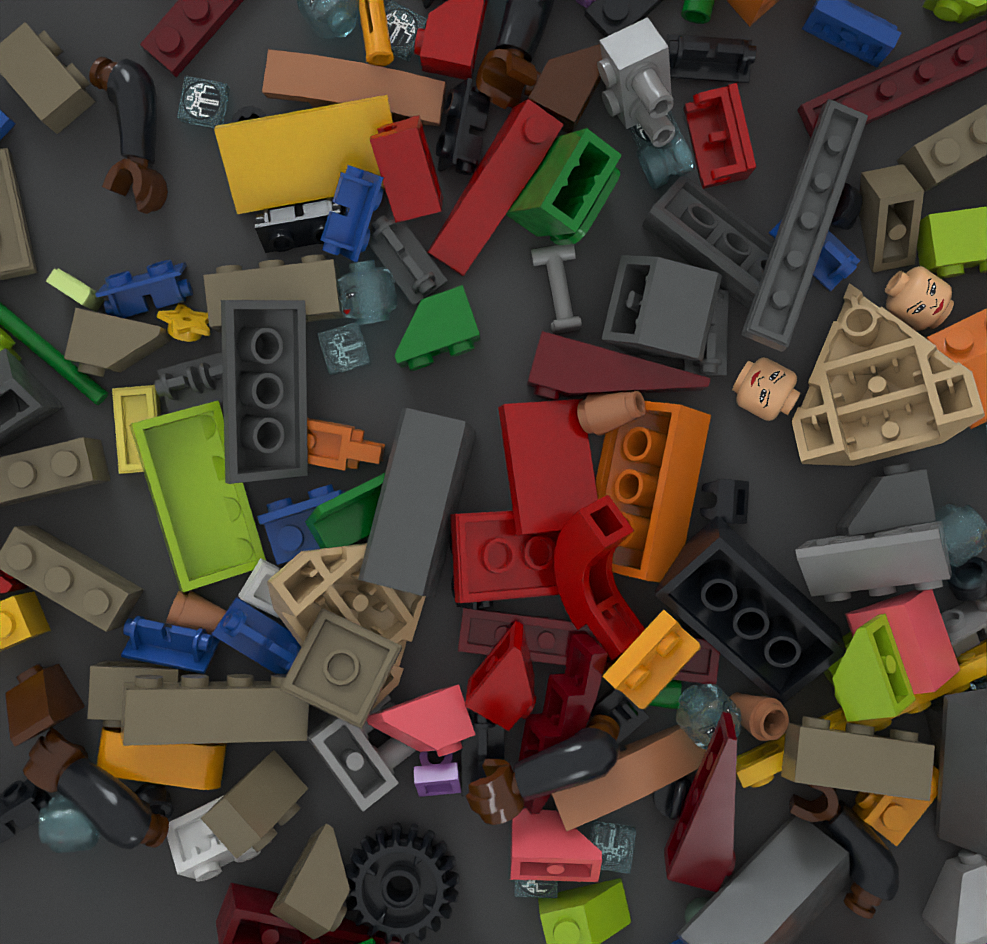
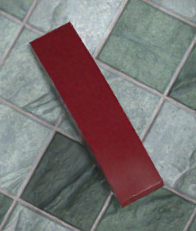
M588 633L572 634L565 674L549 675L543 712L530 714L526 718L519 761L575 736V733L579 730L586 728L598 695L608 653ZM551 794L530 801L524 800V805L531 815L539 814Z

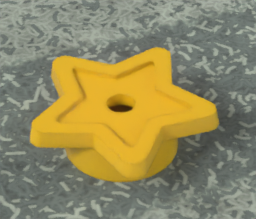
M178 303L175 310L159 311L156 317L168 323L167 332L175 339L193 342L201 339L202 335L210 336V328L207 325L209 323L208 313L193 311L182 303Z

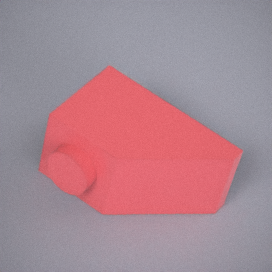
M459 684L441 688L370 714L367 719L368 725L419 752L436 750L438 757L461 750L463 748L461 741L476 735L467 707H465V701Z
M524 808L512 819L510 880L599 881L602 851L576 828L566 832L559 812L542 809L539 814L531 815L527 808Z

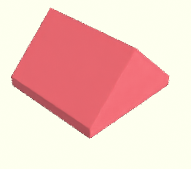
M932 589L912 590L845 614L852 636H854L859 627L875 616L886 614L914 694L935 692L960 671Z

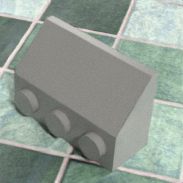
M942 521L854 536L841 535L808 540L795 549L797 560L811 597L824 595L825 602L850 599L852 591L868 590L869 596L893 594L897 592L896 586L914 584L915 590L936 589L943 587L942 580L950 579L952 574Z

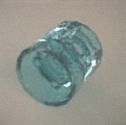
M675 131L674 138L664 146L657 148L649 144L637 151L641 168L654 190L666 185L670 175L684 176L695 170L691 151L685 139L678 131Z

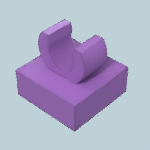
M428 751L420 752L421 766L414 767V784L419 797L462 793L461 775L458 763L454 762L452 753L444 755V760L441 763L432 764L429 762Z

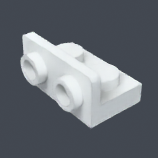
M222 797L169 822L167 839L178 875L193 878L196 881H205L219 875L222 872V866L232 861L244 862L261 853V851L256 852L251 847L236 859L201 820V817Z

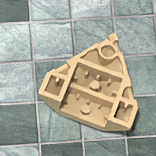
M849 283L843 297L845 302L837 321H833L808 381L809 389L801 408L798 407L795 412L792 426L802 464L856 466L942 444L985 417V413L972 371L961 363H955L937 350L936 345L882 306L879 308L864 297L860 290Z
M367 543L301 551L267 581L274 611L301 647L321 608L402 646V650L372 708L373 710L399 685L404 669L399 667L407 641L412 642L426 596L358 580Z

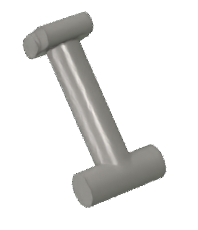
M574 244L531 249L533 266L547 265L557 319L551 323L552 333L560 334L580 330L582 328L581 318L573 316L563 261L576 259Z

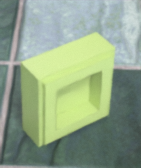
M59 268L57 270L53 269L46 282L81 305L96 312L105 300L103 296L97 298L95 290Z

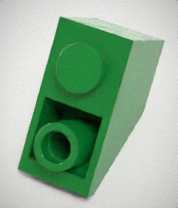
M463 285L421 299L395 353V358L400 368L408 366L410 371L419 370L434 364V356L449 351L450 356L455 357L475 349L473 343L480 341V333Z

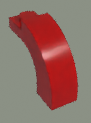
M606 495L578 510L563 526L555 547L554 570L561 600L572 623L577 630L588 625L611 660H614L629 648L645 628L620 594L612 571V560L616 548L634 532V529L610 496Z

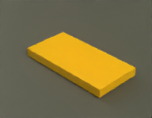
M388 95L215 126L214 131L237 214L334 197L340 173H345L348 165L381 176L370 143V137L378 134L377 128L393 123Z

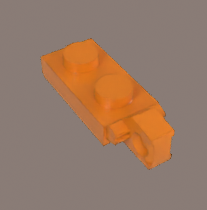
M307 418L308 464L343 471L348 468L358 469L360 461L380 464V461H383L385 444L363 440L365 431L355 429L354 426Z

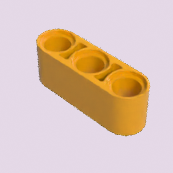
M103 726L97 766L116 778L199 790H214L221 787L227 743L123 746L121 727Z

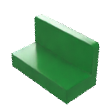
M385 473L316 507L305 523L320 549L355 545L369 538Z

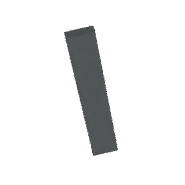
M828 99L822 106L743 327L742 336L781 352L788 348L868 115L831 99Z

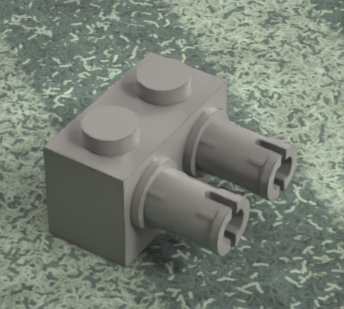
M647 17L599 40L602 60L597 63L600 76L606 85V91L602 92V99L610 116L617 115L626 129L640 124L653 146L661 147L669 143L675 136V127L666 115L674 104L671 94L669 47Z
M387 695L370 714L392 707L395 704L390 702L391 698ZM330 715L307 733V739L354 804L364 812L399 784L393 776V768L416 750L392 737L376 748L368 741V733L375 728L368 725L367 721L361 730Z

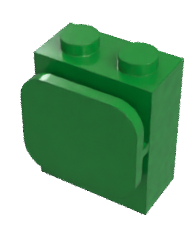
M588 128L556 137L544 159L506 215L536 237L550 236V240L557 245L576 244L588 232L620 177V170L615 166L622 154Z

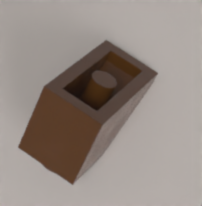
M600 44L549 59L542 73L536 71L537 82L532 87L526 86L524 94L528 96V99L564 125L561 130L568 134L574 132L602 79L597 63L602 60Z
M40 663L29 668L16 677L20 684L5 693L10 740L16 747L49 730L85 707L59 663L43 669Z

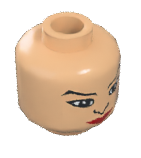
M922 266L914 267L906 273L903 271L897 272L885 288V293L888 294L886 310L915 331L925 330L928 327L935 329L949 316L954 306V301L951 300L952 287Z
M765 357L758 359L755 363L748 361L732 388V391L737 393V405L766 421L774 420L780 412L789 415L801 392L794 389L797 382L796 374Z

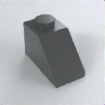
M909 462L884 466V475L869 477L836 525L837 535L854 536L936 521L927 469L911 470Z

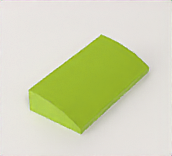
M219 401L131 423L129 426L180 591L186 592L252 571L260 558L266 561L244 484L225 483L224 418Z

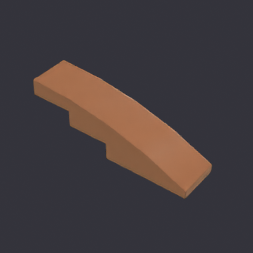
M268 49L262 93L267 98L309 102L313 108L388 95L393 122L420 115L422 125L441 126L446 83L400 70L356 61Z
M699 715L625 745L626 750L620 752L616 765L605 777L552 793L566 832L641 799L698 769L712 738V733L703 734L710 727L699 731L700 728L709 726L705 715Z

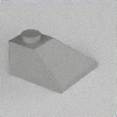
M965 848L959 851L958 856L945 861L921 915L924 924L945 944H987V857Z

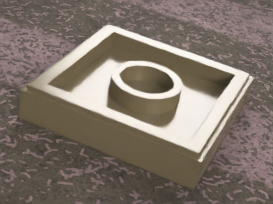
M321 608L280 690L362 730L402 650V646Z

